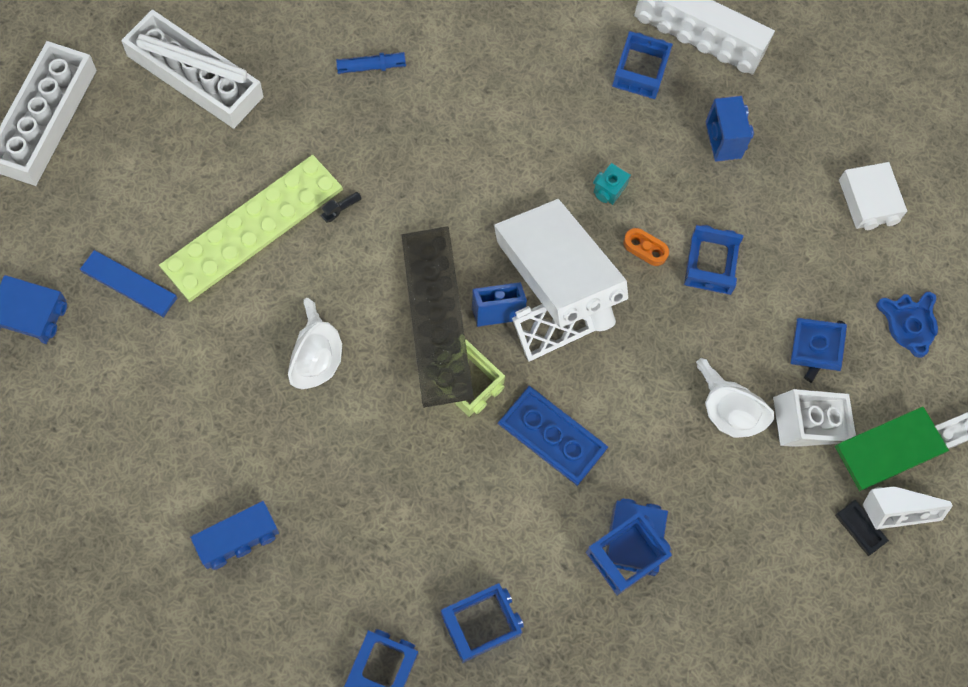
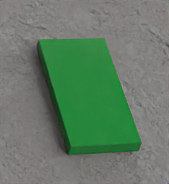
M924 406L834 446L859 492L949 451Z

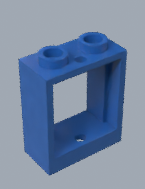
M629 31L612 87L656 99L673 44L662 39L645 36L642 33ZM630 49L662 58L656 79L624 70Z
M640 511L586 550V554L616 596L672 556L670 552L671 547L663 537L659 538L654 531L655 526L651 519L646 515L643 516ZM635 526L658 558L625 580L603 548Z
M500 583L448 606L440 612L462 663L511 641L522 634L521 628L524 627L522 619L518 612L513 613L509 605L512 603L511 596L507 588H501ZM495 596L511 631L470 650L455 614Z

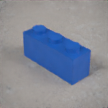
M262 501L190 538L203 566L206 569L212 568V570H216L227 564L226 560L235 555L237 558L249 554L252 551L251 547L259 543L261 546L273 542L276 539L275 535L279 534V531L265 502Z

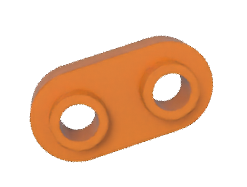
M639 228L630 229L625 235L623 244L630 253L653 266H660L666 262L669 248L661 240ZM637 240L639 245H634L631 241ZM652 252H658L660 257H654Z

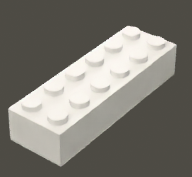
M638 0L634 14L641 23H649L657 27L660 32L664 34L669 33L677 37L680 42L696 46L700 52L710 53L716 56L720 62L730 63L736 66L739 71L752 75L762 60L775 30L713 0Z
M151 10L121 40L125 52L130 59L233 129L264 97L260 81L248 73L245 82L239 83L139 48L136 40L140 34H144L236 66L154 10Z
M46 41L0 125L1 175L34 186L37 185L97 71L89 54Z

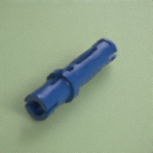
M382 52L374 56L336 59L338 74L377 69L386 71V68L406 67L404 52L384 54Z

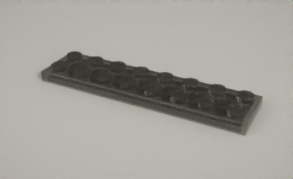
M449 226L401 234L423 408L473 400L474 393Z

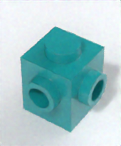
M611 163L604 173L599 172L594 179L593 184H595L593 193L596 194V197L601 202H609L613 205L627 187L631 175Z

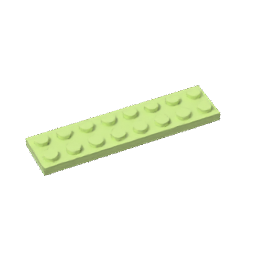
M311 155L166 259L159 266L185 298L191 302L333 198L343 188L315 156Z

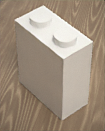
M889 162L848 169L840 177L839 182L856 229L864 227L865 230H871L878 227L879 224L885 223L887 226H893L898 224L906 214L907 209Z

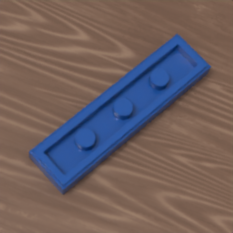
M95 250L80 268L82 273L163 318L177 299V296Z

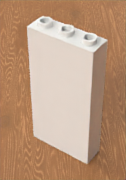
M559 199L494 225L499 246L560 328L628 299L627 280Z

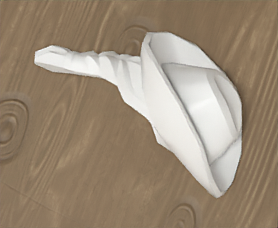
M309 298L304 299L308 322L306 327L299 332L288 368L290 385L299 389L316 387L332 378L341 362L342 342L338 331L330 323L322 322L316 311L315 302Z
M700 358L696 361L697 368L702 372L709 384L710 393L705 402L708 417L720 431L734 438L749 437L764 431L773 422L774 411L762 398L735 382L725 381L716 370L711 368L707 359Z

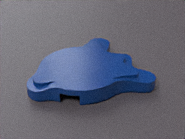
M926 292L917 303L913 302L907 294L897 301L881 298L877 302V308L886 316L889 330L894 340L910 350L913 356L918 358L924 357L929 352V346L938 333L937 320L933 314L936 295L932 292Z

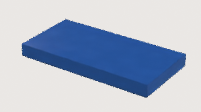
M531 386L527 387L498 422V425L576 486L581 483L608 449L606 444Z

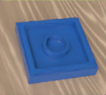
M797 318L791 364L841 371L847 324Z

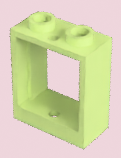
M463 336L427 368V377L469 417L474 412L479 414L487 405L485 401L491 395L493 397L498 396L505 387L503 385L505 375ZM463 355L470 359L493 381L470 404L441 378Z

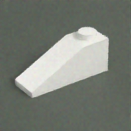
M876 487L871 489L862 504L875 529L942 521L953 506L950 501L898 487Z

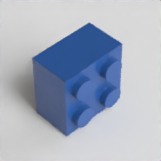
M742 96L714 99L705 122L715 162L742 159L751 139H753V126L749 125L748 107L746 104L744 105Z

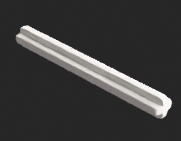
M140 34L136 40L139 48L230 80L244 83L247 78V71L245 69L144 34Z

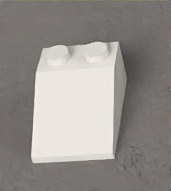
M793 389L773 397L780 446L796 447L838 444L856 436L849 394Z

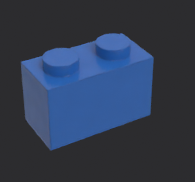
M521 282L473 289L472 312L477 327L513 322L512 318L516 316L515 312L526 307L527 299Z

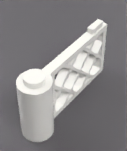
M543 304L532 309L527 306L515 312L516 316L512 318L528 361H532L593 331L608 330L616 323L612 307L583 318L586 326L579 330L572 329L574 323L560 328L554 319L552 321L543 319L547 311ZM527 319L535 320L530 332L523 330L520 323ZM540 323L550 325L545 337L535 334ZM555 328L564 330L561 338L558 340L550 339ZM533 338L541 340L540 347L530 352L529 346Z

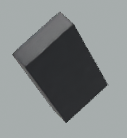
M856 499L835 514L836 518L867 556L873 554L889 541L880 529H875L868 514Z

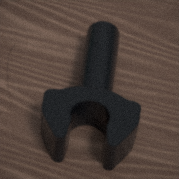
M355 192L339 202H336L334 199L329 201L322 207L324 213L320 216L326 223L333 221L342 210L360 201L361 195Z

